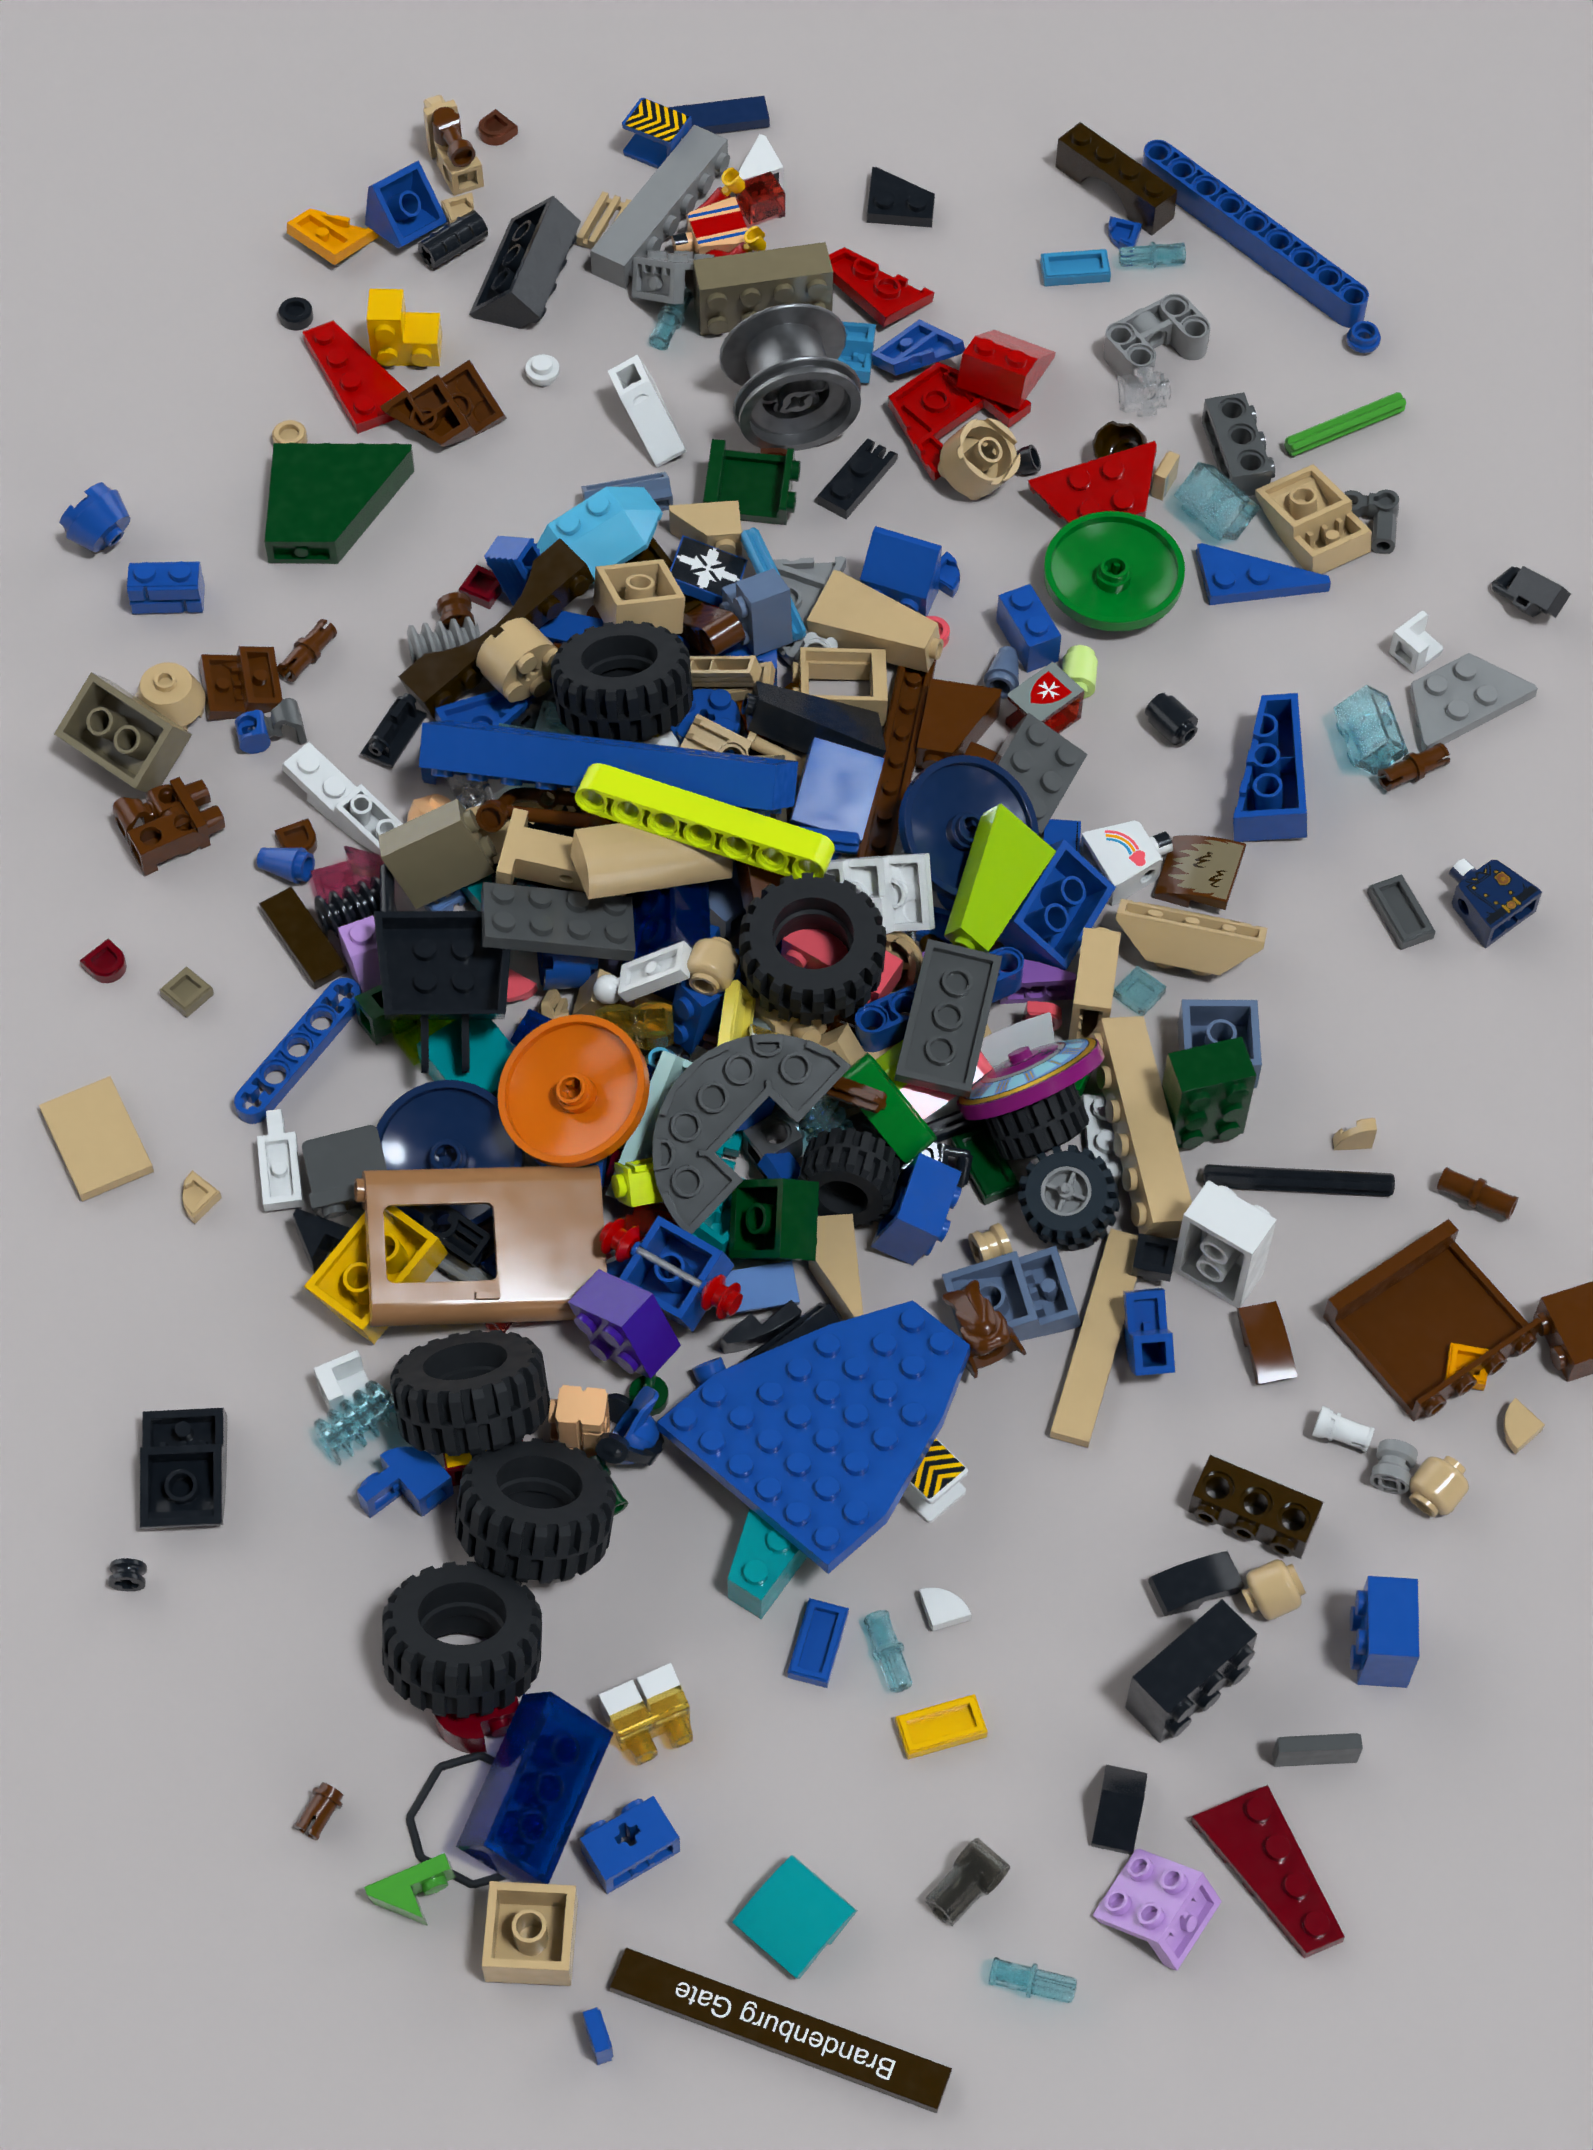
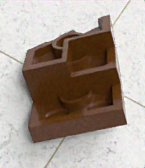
M470 360L442 378L437 374L410 393L407 389L380 406L384 413L441 446L455 444L474 437L507 419Z

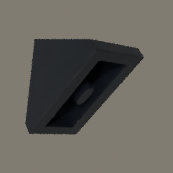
M1106 1764L1091 1843L1092 1847L1129 1855L1133 1854L1148 1773Z

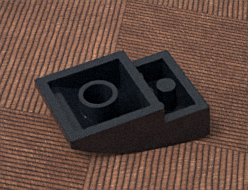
M224 1408L143 1411L142 1447H140V1528L223 1525L227 1472V1413Z

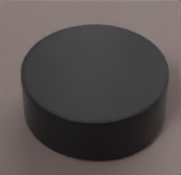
M300 297L289 298L282 302L279 307L281 324L285 328L294 331L307 328L313 321V310L310 302Z

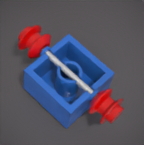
M657 1216L642 1242H640L639 1227L633 1226L626 1230V1221L623 1218H619L614 1222H608L602 1229L599 1237L602 1253L609 1254L615 1250V1258L618 1262H623L632 1257L619 1278L653 1293L667 1318L693 1332L705 1312L713 1306L717 1308L716 1316L719 1319H723L727 1315L732 1316L739 1309L743 1299V1295L740 1294L741 1286L739 1283H733L729 1287L725 1285L726 1278L734 1264L723 1251L660 1216Z

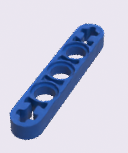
M339 978L333 981L235 1095L234 1104L237 1115L243 1122L257 1124L266 1119V1111L274 1110L353 1018L356 1014L354 997L361 994V988L355 980ZM348 993H351V999L345 997L339 1002V994L346 996ZM319 1017H328L333 1021L331 1026L324 1030L315 1029L312 1023ZM298 1043L305 1044L310 1048L308 1053L301 1057L292 1056L289 1050ZM275 1070H280L286 1074V1078L278 1084H271L265 1080L266 1076ZM258 1099L260 1105L258 1108L251 1106L246 1109L245 1103L247 1101L254 1103Z

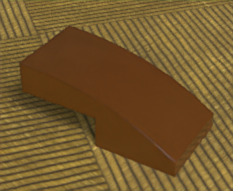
M1273 1301L1237 1308L1244 1347L1249 1349L1256 1385L1298 1377L1288 1335L1277 1302Z

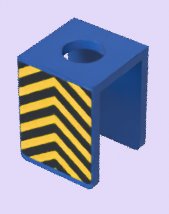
M640 98L622 122L623 129L635 133L623 149L624 156L658 169L692 128L691 116L646 98Z

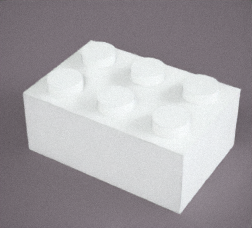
M1208 1180L1183 1215L1172 1270L1231 1305L1240 1308L1264 1273L1277 1219L1272 1217L1263 1207L1251 1205L1237 1197L1230 1188L1223 1185L1218 1186Z

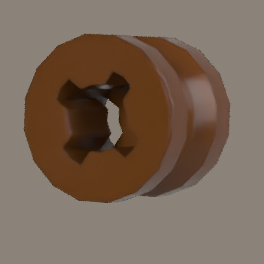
M453 592L443 595L438 599L436 607L441 617L439 621H442L446 630H449L450 620L453 618L457 620L460 628L463 627L466 616H469L475 625L474 615L470 612L472 609L471 599L468 595Z

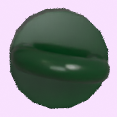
M656 1374L651 1379L645 1376L638 1377L629 1388V1399L634 1401L639 1391L643 1387L649 1386L659 1394V1398L650 1414L651 1416L660 1414L666 1408L669 1400L666 1383L660 1377H657Z

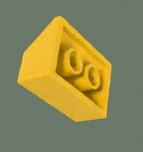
M395 1206L386 1207L383 1215L387 1279L392 1283L425 1282L447 1256L448 1251L437 1236ZM364 1212L304 1287L344 1323L375 1344L389 1326L370 1327Z

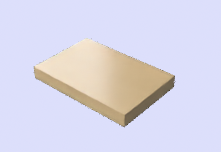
M111 1076L39 1105L82 1202L154 1172L152 1163Z

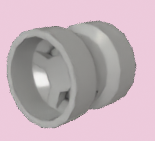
M1397 1439L1380 1441L1376 1453L1379 1462L1373 1466L1370 1476L1371 1484L1381 1491L1392 1494L1408 1492L1412 1478L1409 1471L1416 1464L1417 1449L1411 1444Z

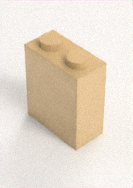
M1102 927L1094 929L1083 928L1068 1040L1089 1038V1035L1093 1032L1101 1018H1110L1121 932L1110 931Z

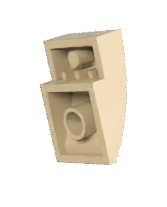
M1314 464L1255 489V496L1272 527L1304 570L1323 574L1371 552L1372 531L1352 512V500Z

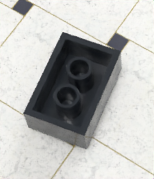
M1221 1599L1132 1677L1125 1708L1159 1743L1170 1734L1174 1738L1177 1737L1189 1726L1192 1721L1189 1717L1199 1708L1203 1711L1208 1710L1220 1698L1221 1693L1219 1691L1227 1683L1230 1682L1232 1685H1236L1247 1675L1251 1669L1248 1665L1249 1661L1255 1655L1253 1648L1257 1633Z

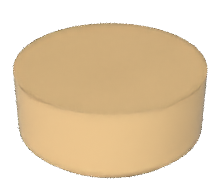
M295 420L282 421L272 431L273 443L308 442L304 425Z

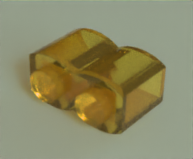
M647 1002L635 1008L613 1004L601 1007L595 1011V1016L617 1025L641 1049L666 1048L674 1043L672 1005Z

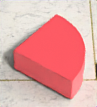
M509 968L507 1002L521 999L525 1001L532 997L538 991L537 983Z

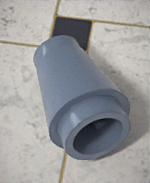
M1003 646L998 650L996 657L984 676L986 687L1002 689L1001 698H1007L1008 693L1019 686V653L1011 646Z

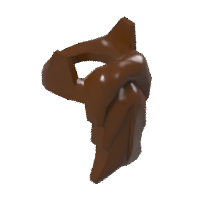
M978 1280L969 1282L965 1289L943 1294V1301L956 1311L955 1318L961 1327L962 1339L970 1345V1356L966 1368L974 1379L978 1377L977 1369L991 1365L1013 1351L1017 1350L1023 1355L1027 1354L1013 1329L1007 1325L1005 1317L999 1311H994L989 1299L981 1295Z

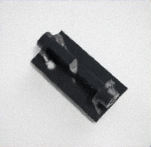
M408 693L397 697L361 751L362 756L393 768L427 716V713L416 709L415 697Z

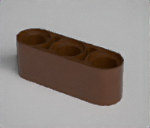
M706 604L684 614L682 634H676L687 640L690 650L710 656H716L744 641L746 638L743 626L733 612Z

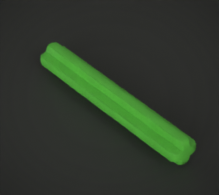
M1400 392L1388 395L1286 437L1285 449L1290 456L1303 453L1404 411L1406 400Z

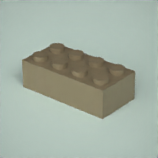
M826 242L693 260L694 308L701 336L730 332L741 321L754 313L782 304H812L832 311L833 269Z

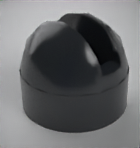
M1032 444L1016 451L1017 455L1020 454L1021 460L1017 472L1025 475L1041 470L1039 454Z

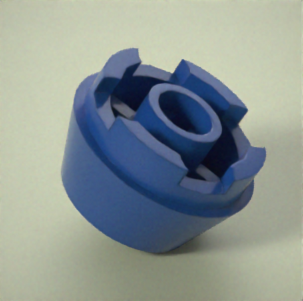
M103 482L97 483L84 491L88 496L81 500L75 508L70 505L59 521L64 527L67 539L92 552H99L108 546L115 545L123 537L124 530L129 525L131 519L118 490H112Z

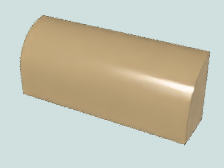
M622 823L574 829L570 856L588 900L732 878L733 859Z

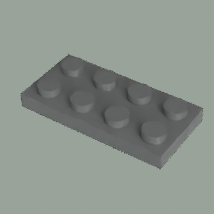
M483 882L481 890L483 947L632 961L634 959L636 948L632 897L615 895L588 900L585 892Z
M928 939L894 1081L970 1098L1002 956Z

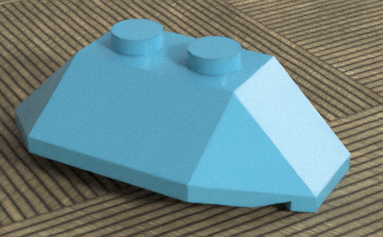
M606 486L547 524L537 543V548L540 549L542 554L559 538L562 539L587 564L595 580V567L623 564L646 550L663 513L644 487Z

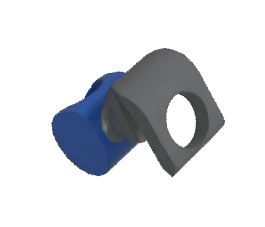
M293 698L283 699L271 710V717H266L261 710L249 711L238 716L235 720V728L240 749L250 754L267 750L271 745L270 739L272 736H283V724L295 728L300 744L306 743L307 738L297 701Z

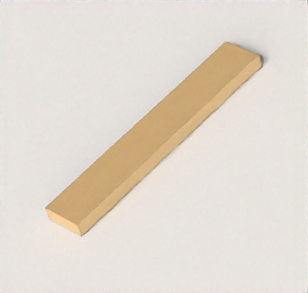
M1110 1228L1051 1428V1438L1089 1447L1125 1323L1123 1291L1134 1290L1138 1278L1136 1275H1131L1138 1242L1137 1235Z

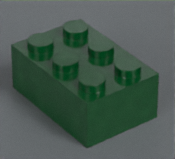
M1242 1037L1168 1053L1162 1088L1178 1148L1192 1149L1200 1146L1203 1142L1216 1139L1223 1141L1231 1140L1244 1133L1257 1075Z

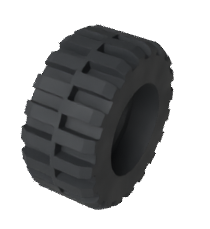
M623 621L620 624L608 622L603 623V626L597 628L592 626L586 628L580 635L578 633L574 634L567 643H563L551 663L553 691L558 718L575 735L581 734V736L631 742L641 740L644 742L651 740L654 735L659 734L661 736L669 732L671 726L676 727L679 725L692 707L694 698L689 651L676 634L671 633L662 626L656 628L652 623L642 622L641 624H636L633 621Z
M812 872L802 873V878L793 879L792 875L781 878L779 886L776 887L774 884H769L761 890V898H753L748 905V914L742 918L739 936V960L741 977L747 981L746 989L753 998L760 996V1006L766 1011L772 1012L775 1009L778 1011V1018L788 1022L791 1020V1017L800 1019V1024L811 1025L812 1020H821L822 1024L833 1023L834 1016L841 1015L845 1019L854 1014L855 1005L863 1007L871 999V992L877 991L881 982L887 939L886 928L882 926L883 917L878 908H872V899L865 892L856 893L855 884L847 880L839 883L835 881L836 876L824 874L823 878L813 877ZM819 929L839 938L848 949V953L843 959L832 966L821 969H807L787 961L779 953L776 946L784 937L795 931Z
M475 1330L467 1334H450L447 1338L443 1339L436 1338L428 1341V1344L425 1346L415 1347L410 1351L409 1355H404L400 1358L390 1376L392 1397L400 1435L415 1449L421 1452L426 1450L429 1454L440 1455L441 1453H447L448 1456H460L463 1453L475 1455L482 1454V1451L489 1449L495 1451L504 1448V1445L509 1443L515 1444L523 1440L526 1434L531 1435L537 1431L539 1425L544 1423L549 1413L550 1397L543 1354L529 1338H522L518 1333L514 1332L506 1334L502 1330H491L490 1332Z
M532 1438L531 1441L521 1440L515 1444L509 1443L504 1445V1448L495 1451L492 1449L482 1451V1454L474 1456L465 1466L462 1478L460 1479L456 1509V1536L469 1557L474 1556V1560L484 1569L492 1568L494 1574L504 1578L507 1575L516 1577V1581L528 1583V1580H539V1584L551 1583L553 1579H560L561 1582L570 1580L576 1573L582 1575L589 1571L604 1557L610 1542L617 1498L616 1489L613 1486L612 1479L607 1471L603 1470L601 1464L595 1458H587L586 1453L576 1447L572 1450L567 1448L565 1443L558 1441L547 1443L539 1438Z
M455 1561L446 1562L440 1568L435 1569L433 1566L422 1569L417 1577L411 1575L401 1583V1588L397 1587L388 1598V1604L383 1610L382 1665L384 1666V1674L388 1682L394 1686V1690L404 1700L410 1698V1703L414 1707L422 1711L426 1708L431 1709L434 1715L446 1717V1713L457 1714V1718H469L470 1714L474 1713L484 1716L492 1714L494 1708L498 1706L504 1709L515 1702V1696L520 1698L531 1687V1683L537 1678L540 1670L542 1612L540 1605L535 1601L534 1594L526 1585L521 1586L522 1582L516 1581V1577L507 1575L504 1578L494 1574L492 1568L484 1569L476 1562L467 1561V1565H456ZM455 1633H469L487 1638V1640L470 1645H454L439 1641L437 1638Z

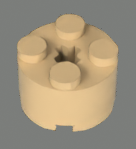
M991 418L971 420L944 443L940 454V462L938 463L939 474L955 490L969 499L978 500L981 497H985L1017 472L1021 460L1020 454L1017 455L1015 448L1016 438L1009 428L998 420Z
M526 618L509 620L500 626L504 630L496 638L491 634L484 641L477 655V667L481 670L482 675L509 702L521 701L532 695L536 698L541 697L550 688L551 683L549 680L552 677L551 663L558 648Z

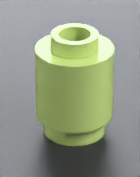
M1084 645L1070 647L1062 659V670L1084 689L1073 700H1083L1094 694L1096 688L1098 659L1095 656L1094 650Z

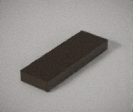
M292 887L259 903L261 912L314 989L347 973L346 964Z

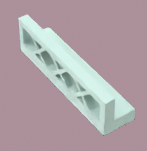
M662 1051L650 1081L645 1113L638 1127L627 1140L618 1163L625 1165V1162L651 1158L653 1133L662 1103L674 1082L684 1072L685 1068H688L693 1062L667 1051ZM610 1182L605 1195L618 1199L613 1193ZM663 1202L647 1205L662 1207ZM645 1205L637 1206L649 1212L658 1209L645 1207Z

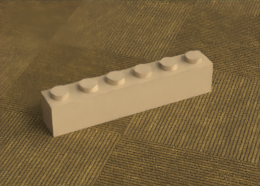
M1144 1016L1101 1018L1093 1032L1089 1035V1038H1095L1099 1041L1105 1056L1102 1063L1097 1067V1084L1104 1092L1106 1100L1105 1115L1107 1121L1112 1124L1115 1136L1114 1151L1116 1156L1121 1159L1123 1187L1126 1191H1129L1132 1203V1222L1138 1227L1140 1234L1161 1238H1178L1183 1215L1191 1205L1192 1200Z

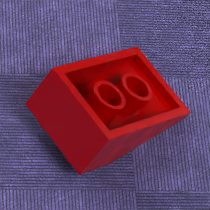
M997 330L976 335L962 354L956 387L1019 410L1055 358L1056 352Z

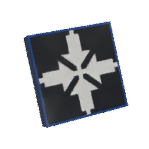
M682 535L670 572L683 594L719 607V604L723 603L722 587L742 580L748 560Z

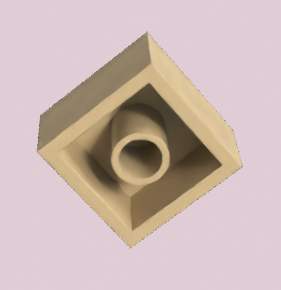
M664 559L595 567L593 604L604 623L613 622V624H620L623 621H633L636 624H641L642 622L652 623L656 628L662 626L671 633L682 634L685 596Z
M489 1882L482 1956V1970L485 1982L571 1986L578 1910L576 1885Z

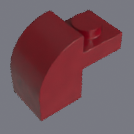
M515 1696V1702L504 1709L498 1706L494 1708L492 1714L480 1716L479 1713L470 1714L469 1718H457V1714L447 1713L446 1717L434 1715L437 1729L445 1742L461 1752L470 1754L478 1751L487 1752L484 1736H506L513 1733L517 1727L523 1726L517 1696Z

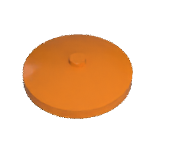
M583 1014L567 1015L552 1019L526 1035L514 1048L505 1063L499 1081L497 1097L502 1124L513 1142L539 1162L551 1166L571 1168L586 1166L600 1161L619 1149L631 1137L641 1122L648 1103L650 1088L647 1064L637 1044L621 1028L606 1019Z

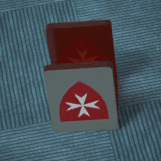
M1051 662L1008 693L1007 699L1017 710L1006 717L1005 724L1012 730L1030 713L1060 734L1081 719L1084 689L1054 662Z

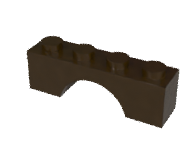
M1079 122L1058 139L1056 168L1079 184L1088 177H1095L1107 183L1120 197L1125 207L1127 218L1133 222L1141 223V228L1150 235H1154L1174 219L1178 190L1083 123Z

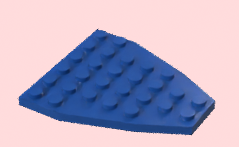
M912 1300L827 1325L715 1373L657 1421L658 1431L829 1574L888 1522L945 1422L970 1356V1345Z

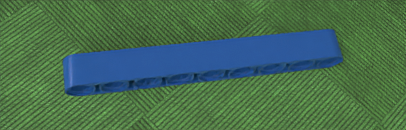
M1152 140L1145 145L1142 166L1178 190L1177 205L1338 324L1351 328L1355 323L1364 321L1369 298L1368 289L1168 142Z

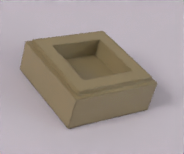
M187 966L159 989L161 997L186 1018L214 995L213 988Z

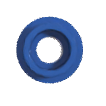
M1369 321L1355 323L1347 333V344L1354 351L1369 353L1376 350L1380 344L1381 336L1378 328Z

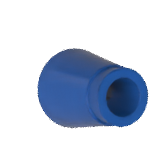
M263 847L257 856V866L259 869L298 884L301 881L307 882L310 880L315 867L314 855L307 852L305 848Z

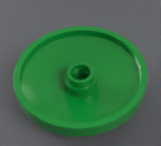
M1119 511L1088 514L1065 525L1051 540L1044 562L1045 586L1055 605L1076 622L1104 631H1130L1146 627L1160 620L1177 603L1183 589L1185 577L1184 558L1173 537L1161 526L1149 519Z

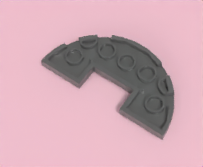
M756 1034L725 1042L703 1054L685 1069L674 1082L662 1103L652 1139V1162L656 1185L665 1207L678 1227L693 1234L743 1181L715 1152L768 1097L797 1124L850 1069L851 1065L828 1048L810 1040L784 1034Z

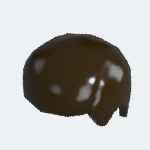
M1108 422L1096 432L1092 442L1094 456L1098 459L1146 444L1147 437L1132 423Z

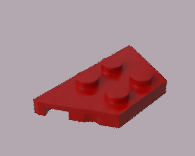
M1155 441L1030 479L1028 480L1029 489L1033 494L1037 493L1049 505V509L1057 517L1064 519L1067 524L1079 517L1104 511L1127 512L1146 517L1157 444Z

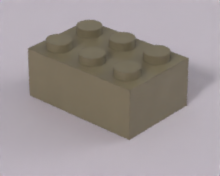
M92 672L54 735L133 788L145 793L163 784L192 736L190 732L113 681Z

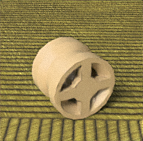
M1000 1223L991 1225L989 1230L984 1233L975 1231L968 1236L969 1245L976 1263L1013 1252L1008 1235Z

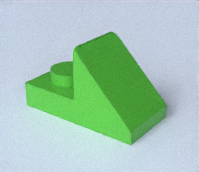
M443 1853L364 1888L373 1904L428 1925L416 1894L424 1892V1895L437 1893L448 1886L447 1881L456 1877L446 1854Z

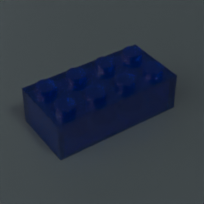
M551 1691L523 1694L456 1847L511 1882L549 1884L613 1732Z

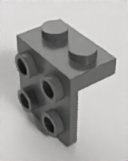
M367 1125L306 1140L302 1144V1152L312 1192L309 1194V1199L314 1213L317 1216L330 1219L345 1215L347 1213L346 1210L358 1207L363 1209L362 1202L355 1201V1179L362 1178L363 1171L387 1170L377 1128L373 1125Z

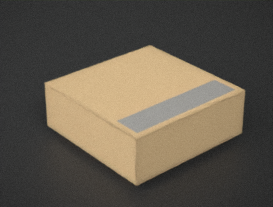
M1172 451L1166 452L1153 474L1152 497L1163 501L1177 478L1179 454Z

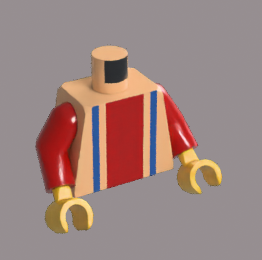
M731 167L723 172L721 176L722 183L725 185L723 188L718 187L702 205L687 214V232L671 236L673 251H692L693 254H712L714 257L766 249V242L763 239L765 233L758 226L747 228L736 197L730 196L731 193L737 194L745 189V181L739 176V172L735 168Z

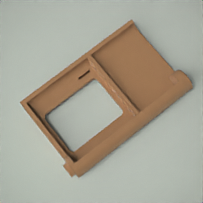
M598 1165L571 1168L539 1166L363 1171L362 1178L355 1179V1201L362 1202L363 1209L365 1210L370 1327L574 1320L576 1316L568 1301L598 1269L607 1273L606 1254L602 1253L599 1241L601 1231L604 1228L601 1174ZM487 1204L492 1208L496 1277L493 1280L392 1283L387 1279L383 1215L386 1207Z

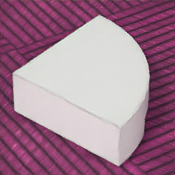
M941 1588L919 1589V1596L932 1631L971 1620L972 1614L968 1606L954 1593Z

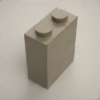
M458 798L378 836L381 859L415 909L495 873L493 857L497 856V852L488 835L483 837L479 832L480 826L476 821L473 811L471 809L466 811Z

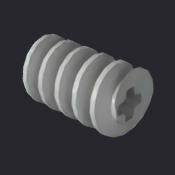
M466 616L463 627L460 628L457 620L453 618L450 620L449 630H446L442 621H437L434 632H432L428 623H423L420 634L417 633L413 625H409L407 637L412 664L425 653L458 647L480 637L478 622L477 625H474L471 618Z

